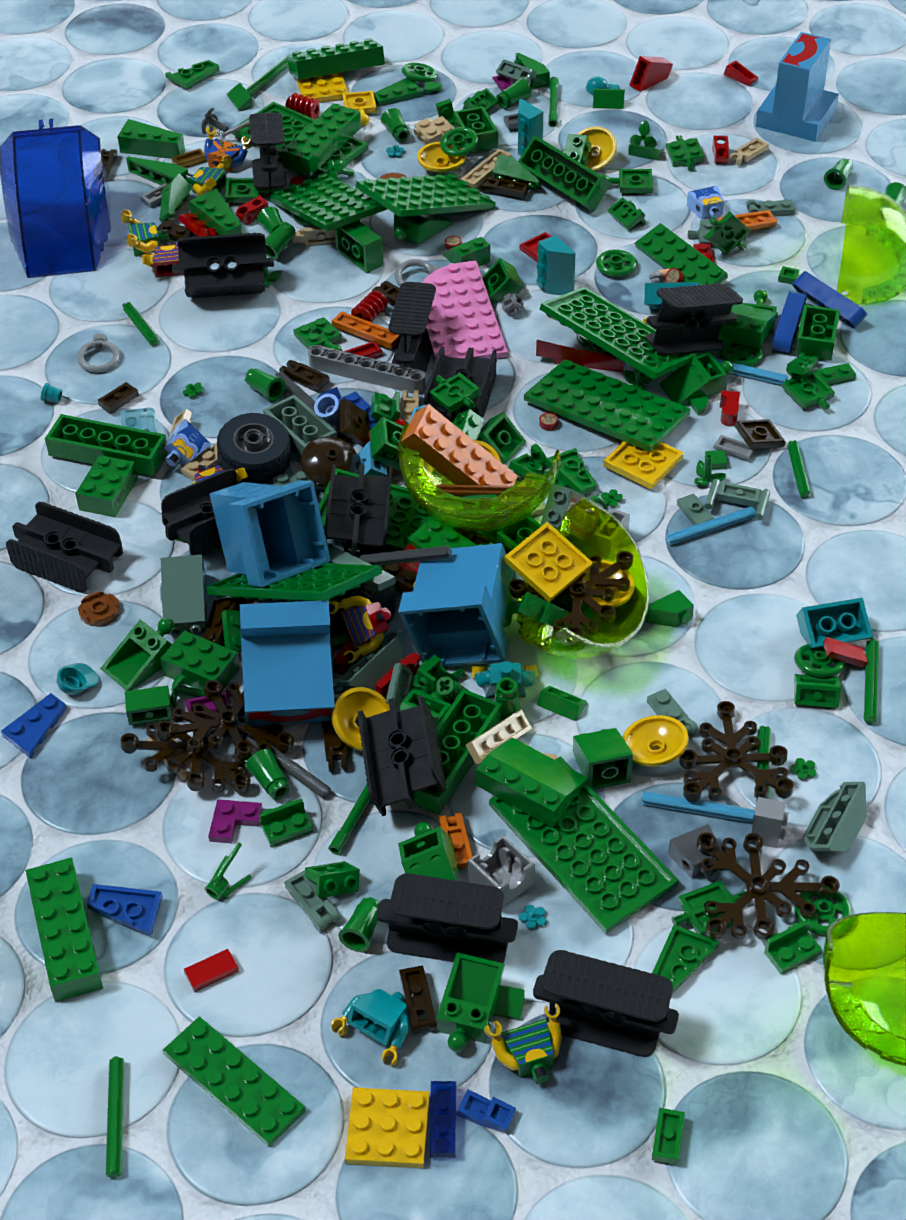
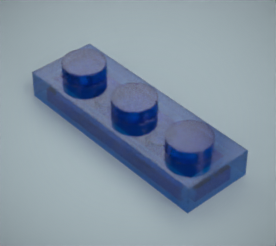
M431 1081L429 1158H456V1081Z

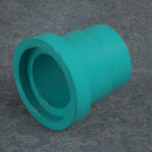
M45 383L41 392V401L46 402L48 400L59 403L62 397V389Z

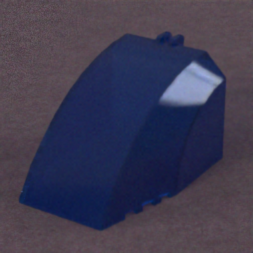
M42 119L39 120V129L12 132L0 146L1 185L10 239L15 251H17L27 278L96 271L101 259V251H104V243L107 242L108 233L111 231L110 193L100 138L81 125L55 127L54 119H49L50 128L44 129L45 125Z

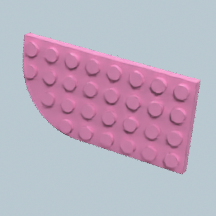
M477 261L451 263L435 270L424 279L422 283H430L436 287L425 329L435 361L441 346L445 348V356L465 359L469 347L474 348V357L490 359L493 350H496L497 359L508 357V351Z

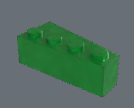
M130 119L126 121L117 136L120 153L171 159L185 152L183 134Z
M217 188L189 201L191 213L195 214L199 220L205 222L209 228H214L218 235L242 234L240 222Z

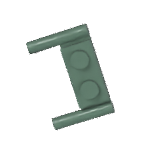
M714 479L704 507L708 510L712 509L716 496H718V500L745 506L757 507V504H759L755 518L762 520L770 496V490L720 482L718 479Z

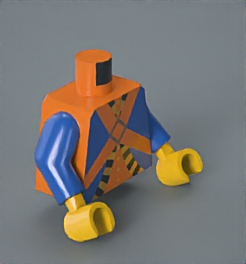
M209 126L206 127L208 139L205 141L204 153L206 160H208L209 168L217 167L222 163L221 159L226 155H229L233 160L231 166L226 168V172H230L234 167L242 165L248 153L247 148L253 146L251 139L247 142V137H242L241 142L243 146L216 138L213 140L217 135L215 127L211 133Z

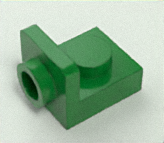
M447 99L436 103L438 117L443 116L452 125L454 110L451 100Z

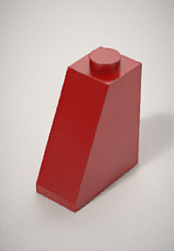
M639 56L629 86L642 92L664 81L669 77L673 63L662 57Z

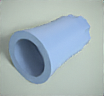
M330 393L320 396L314 404L315 413L323 418L332 428L338 429L340 427V403L338 398Z

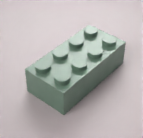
M296 395L263 409L264 414L275 418L287 429L290 436V450L300 459L304 448L312 440L325 436L337 438V431Z

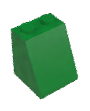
M617 728L603 729L573 736V753L581 774L589 778L587 784L592 790L631 782L633 753Z

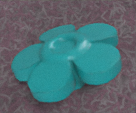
M393 145L392 148L388 147L386 149L390 157H400L405 151L404 148H399L398 145Z
M527 905L524 908L525 912L519 914L520 922L526 923V928L532 930L535 929L536 925L541 927L546 923V918L543 917L545 909L542 907H537L535 910L533 905Z

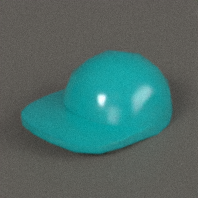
M594 76L588 80L586 90L593 94L594 89H619V85L607 82L601 76Z
M74 663L64 666L58 671L56 683L65 694L77 695L97 685L99 676L88 665Z

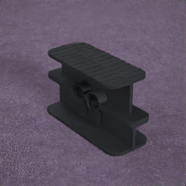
M280 113L251 114L249 116L251 144L259 146L260 158L252 161L254 187L258 189L286 187L285 168H283L282 158H277L276 145H281L285 142L282 115Z
M243 233L186 237L177 240L179 264L172 265V271L175 274L184 273L187 297L256 294L265 291L263 268L273 267L274 259L267 258L266 239L264 234ZM230 262L237 264L234 268L227 267ZM217 263L219 264L217 269L213 270L210 268L212 264Z
M405 282L399 288L388 326L390 333L401 335L392 363L421 370L426 375L432 349L425 329L436 287L430 283Z
M719 283L660 288L656 293L662 299L658 315L648 316L646 320L647 324L655 329L656 332L647 334L645 339L653 348L664 355L722 350L724 344L718 339L722 324L737 321L738 317L731 309L733 305L742 304L743 298L729 286Z
M441 346L426 387L424 405L431 404L440 414H447L446 418L450 422H453L459 413L468 410L469 408L463 405L458 410L450 413L431 398L429 391L439 385L435 382L436 376L441 375L444 379H448L461 373L481 390V395L472 400L476 405L471 410L483 418L496 378V350H493L491 358L487 359L474 357V348L469 347L466 357L463 359L445 356V348Z
M332 465L324 531L326 542L327 539L352 541L351 555H356L357 546L382 548L381 553H385L393 468H389V477L364 475L365 465H360L359 477L335 475V465Z
M234 469L224 470L166 495L161 503L162 523L165 526L166 538L173 541L181 537L189 544L190 555L202 554L204 556L222 548L210 493L240 484L237 482L236 471Z
M40 501L35 505L37 514L27 525L16 522L12 526L14 535L19 540L9 539L6 542L10 561L15 568L80 593L87 590L86 579L95 569L111 573L114 569L111 557H120L123 554L120 535L115 528Z
M422 695L418 696L419 706L403 711L400 710L395 698L388 700L389 711L366 718L362 710L357 712L368 792L382 816L386 815V806L405 801L409 810L416 809L414 792L437 785L442 792L447 790L435 720Z
M404 873L397 877L391 899L381 900L377 911L378 921L388 923L389 932L386 943L391 952L454 962L456 954L461 953L504 963L508 942L515 941L518 930L516 919L502 917L504 895L498 887Z
M557 950L551 953L544 974L537 977L533 988L534 998L550 1002L548 1011L550 1015L553 1016L556 1013L555 1004L560 1007V1014L556 1018L560 1022L561 1035L636 1056L647 1057L652 1055L656 1049L660 1032L673 1034L678 1023L679 1013L669 1008L673 985L668 978L565 950Z

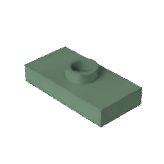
M695 494L677 499V506L693 525L714 519Z
M402 663L394 665L386 698L387 704H389V699L395 698L399 707L409 694L413 672Z

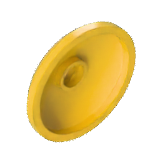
M593 126L583 129L577 134L587 135L591 142V151L587 155L588 163L586 167L596 171L612 161L616 154L617 143L611 131L604 127Z
M440 142L427 144L417 153L418 163L426 170L436 173L454 171L463 165L466 159V155L452 157L445 154L440 147Z
M601 560L598 574L615 562ZM590 568L586 571L583 583L590 579ZM619 570L608 578H628L630 580V589L626 592H621L617 587L595 586L592 589H613L614 600L605 602L602 600V597L591 598L601 606H620L631 598L634 592V579L628 570Z
M365 687L351 688L341 694L336 700L335 708L332 711V723L337 735L345 744L353 749L362 751L360 729L355 721L359 720L357 712L362 710L366 718L389 711V704L386 703V699L381 694Z
M663 715L648 716L637 720L625 730L622 736L633 753L632 762L648 767H657L673 762L684 753L689 742L686 727L679 720Z

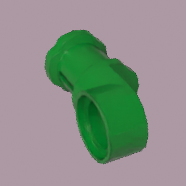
M448 676L441 677L436 683L437 692L452 702L455 701L462 689L468 690Z

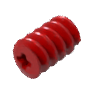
M295 92L286 100L285 107L314 120L319 116L320 102L318 99L309 98Z
M372 291L352 309L351 315L372 322L387 308L388 301L382 293Z

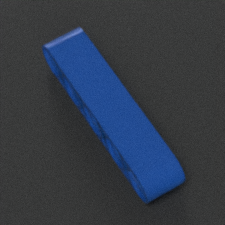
M803 271L792 283L795 290L799 293L807 294L806 298L818 306L839 309V320L854 329L867 316L866 311L862 307L807 271Z
M788 292L774 335L772 350L790 353L806 303L807 294Z

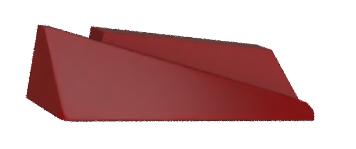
M537 340L536 356L554 358V364H560L563 360H569L591 369L623 372L624 361L616 359L612 354L578 350L542 340Z

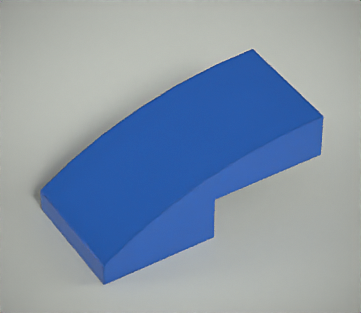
M467 1089L456 1115L478 1125L506 1132L516 1108L495 1097L489 1100Z

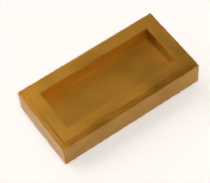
M201 148L171 158L173 164L184 168L208 161Z

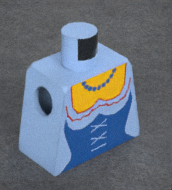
M716 185L688 192L687 207L700 219L711 217L718 219L723 214L724 199Z
M184 419L176 426L164 446L165 450L169 453L166 457V462L170 466H175L178 462L184 466L206 450L211 443Z

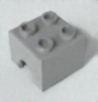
M503 835L494 841L493 849L488 856L480 859V854H476L468 860V881L470 883L498 887L504 895L503 908L534 885L535 864Z

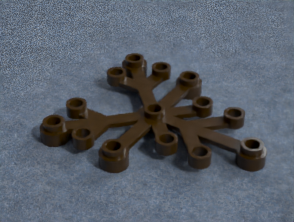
M628 551L619 552L616 556V563L599 574L601 557L598 555L590 556L589 559L593 562L590 567V579L583 583V578L586 576L585 572L557 595L568 596L573 600L572 612L554 622V631L558 634L566 632V641L570 645L577 646L583 641V630L580 628V624L584 626V632L588 635H594L597 632V623L581 613V601L598 614V619L601 623L611 624L615 620V608L613 606H601L591 598L602 597L603 601L611 602L614 600V590L611 588H592L595 586L617 587L621 592L628 591L630 589V580L628 578L610 579L608 577L619 570L630 569L633 565L632 553ZM514 579L509 584V592L514 598H522L529 592L544 599L531 585L528 584L526 586L525 581L521 579Z
M215 680L205 683L204 694L207 699L213 701L218 712L208 709L202 704L194 705L192 714L186 712L183 708H174L171 717L173 721L182 722L185 720L190 723L174 726L169 721H161L157 724L156 735L161 741H169L174 735L197 731L193 738L187 741L186 749L190 753L199 752L201 741L210 729L217 728L214 734L208 737L207 745L211 749L220 748L222 737L228 731L235 745L234 753L237 759L241 761H246L252 756L253 745L249 741L243 740L238 730L253 736L258 745L257 752L263 749L271 750L269 743H272L282 753H288L293 749L295 741L291 734L283 733V726L279 723L255 728L240 722L237 715L244 706V691L240 692V687L237 683L230 682L227 684L226 694L233 697L235 701L232 708L227 710L220 696L222 685Z
M729 701L720 702L717 705V715L723 721L724 733L713 728L710 723H702L699 727V734L703 737L711 736L725 744L727 749L715 743L713 739L705 738L702 740V750L706 753L714 752L717 755L697 756L694 750L686 749L679 757V763L684 769H693L698 764L719 765L712 771H686L683 775V796L689 802H696L700 799L702 791L710 785L708 798L711 801L721 800L722 789L719 787L718 777L729 768L739 767L754 776V796L757 799L758 797L767 798L768 787L765 783L775 789L778 797L783 799L789 798L793 794L794 783L788 778V770L786 768L758 769L748 763L772 762L775 766H781L787 761V749L776 745L770 748L769 753L747 754L749 751L759 749L760 740L755 736L748 737L743 745L736 748V744L744 737L756 734L757 724L754 721H746L744 726L734 734L732 717L735 715V705Z
M194 703V704H192V705L190 706L189 713L192 714L194 705H196V704H202V703ZM244 706L237 715L239 721L245 723ZM149 723L146 726L148 737H156L158 739L156 735L157 723ZM217 728L203 738L200 750L197 753L187 751V741L193 738L187 733L174 735L169 741L161 742L139 741L137 735L133 733H126L121 737L120 747L127 754L134 753L137 749L160 750L154 756L145 759L144 769L148 772L156 771L158 763L176 751H182V753L167 761V770L171 773H177L180 770V765L192 757V772L187 775V786L192 791H200L205 785V775L201 772V758L214 768V779L211 785L214 792L224 791L225 780L223 776L232 782V787L237 793H245L250 788L251 779L247 775L248 770L245 768V761L222 762L208 751V737L214 734ZM238 730L239 733L244 734L241 737L246 741L248 734ZM228 731L224 734L225 737H230ZM179 738L182 742H176L173 739Z
M704 832L698 837L696 843L698 850L704 854L709 853L717 859H703L700 870L707 875L712 874L714 870H730L746 883L747 890L735 903H718L712 900L706 904L705 913L713 918L707 922L705 931L712 939L722 938L726 931V926L732 920L734 925L731 935L735 939H743L747 928L744 925L742 910L753 899L755 901L757 917L753 929L754 934L758 939L767 940L773 934L775 927L773 922L767 919L765 900L776 908V913L781 918L789 917L792 911L791 905L788 902L782 901L773 892L783 894L800 908L801 916L808 919L813 917L816 910L815 905L807 902L797 893H821L825 897H833L840 888L839 881L833 876L823 877L820 883L794 882L799 876L806 875L809 870V863L803 859L797 860L794 868L780 882H770L776 875L784 873L786 864L781 859H775L771 867L761 875L759 852L763 846V839L759 834L749 833L743 842V848L749 853L751 874L737 864L735 854L737 843L733 838H725L723 840L721 851L716 846L717 840L713 834ZM703 843H706V844L709 845V847H706V846H704V845H702V844H703ZM725 844H731L732 848H728ZM709 864L712 868H706L704 865ZM775 865L781 866L782 869L775 868ZM798 866H803L805 870L800 869ZM754 886H759L761 890L756 889ZM709 907H714L716 911H711ZM780 908H786L788 912H783ZM804 908H809L811 912H806ZM719 913H724L720 918L716 917ZM715 928L719 933L713 932L711 929ZM735 929H741L743 933H737ZM759 929H764L767 933H762Z

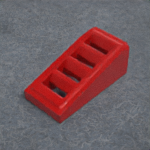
M736 60L727 65L723 73L725 76L746 85L752 84L759 78Z

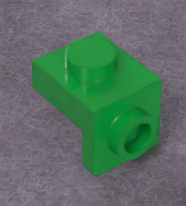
M433 655L429 660H425L417 670V683L423 690H428L430 693L436 691L437 680L434 677L440 673L441 659L436 655Z

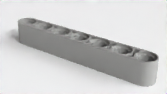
M319 345L311 346L308 349L309 366L318 371L399 391L407 390L411 394L414 393V390H419V394L424 393L426 390L425 373L421 370Z

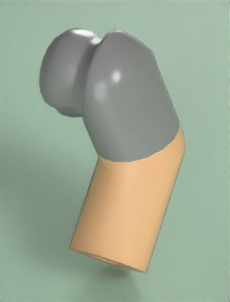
M670 269L657 270L650 274L649 279L651 283H659L660 279L665 278L666 273Z

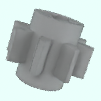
M515 293L505 295V300L502 301L504 312L510 315L519 314L524 305L521 296Z

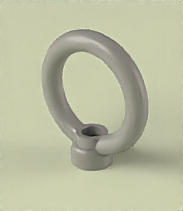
M420 259L407 260L397 267L395 280L399 286L405 283L401 276L402 272L411 266L425 268L428 271V275L439 269V266H432L430 263Z
M100 333L94 335L93 341L83 345L77 353V361L80 367L92 373L109 371L120 360L118 347L109 342L106 335ZM93 348L97 350L107 348L113 353V358L110 362L99 366L88 364L84 360V356Z

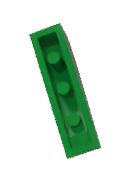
M129 156L126 158L129 172L159 185L168 184L178 173L185 179L188 173V169L172 163Z

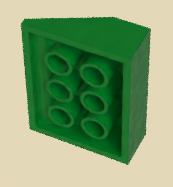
M743 304L733 305L731 311L738 317L737 321L722 324L718 339L761 349L778 316V312Z
M513 737L491 751L476 768L475 785L552 828L589 779Z

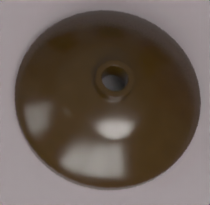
M331 436L316 438L308 443L302 452L301 466L303 472L309 480L318 486L327 488L331 478L332 465H335V469L355 474L358 472L359 458L356 451L349 443L340 438Z

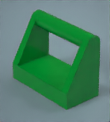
M805 674L794 675V703L796 705L839 708L841 686L838 677L822 678Z

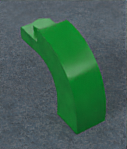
M529 592L526 593L518 609V612L553 629L556 620L562 619L571 613Z

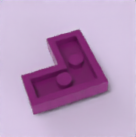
M217 799L208 835L209 842L232 843L236 825L259 827V814L262 813L263 809L262 803Z

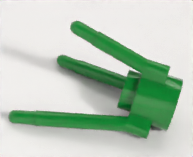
M240 842L233 849L229 857L225 856L212 879L204 888L205 892L213 899L219 900L221 897L227 899L233 891L252 878V875L249 874L228 888L229 882L223 877V874L242 846Z

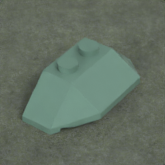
M388 632L379 648L365 656H361L356 663H353L338 678L336 684L350 688L365 687L376 690L375 684L396 663L403 659L405 632Z
M843 782L839 786L840 789L829 795L819 805L802 837L811 851H850L866 820V785L864 782Z

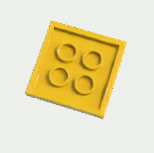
M341 72L301 80L296 78L300 94L318 99L319 102L343 100L342 93H348Z
M623 441L603 460V466L652 490L683 459L684 452L663 442L653 451L649 452Z
M548 522L505 555L503 560L548 602L552 601L593 564L590 559Z
M353 1087L345 1164L424 1168L430 1092Z

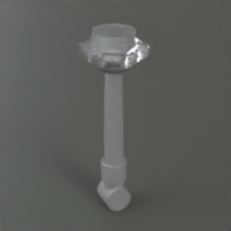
M249 119L225 132L216 129L217 135L215 138L225 141V136L249 127Z

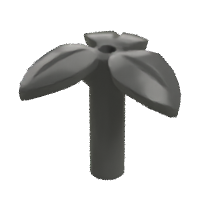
M211 108L205 114V119L202 121V133H205L206 125L209 123L224 132L228 130V126L218 121L217 116L212 113L214 108Z

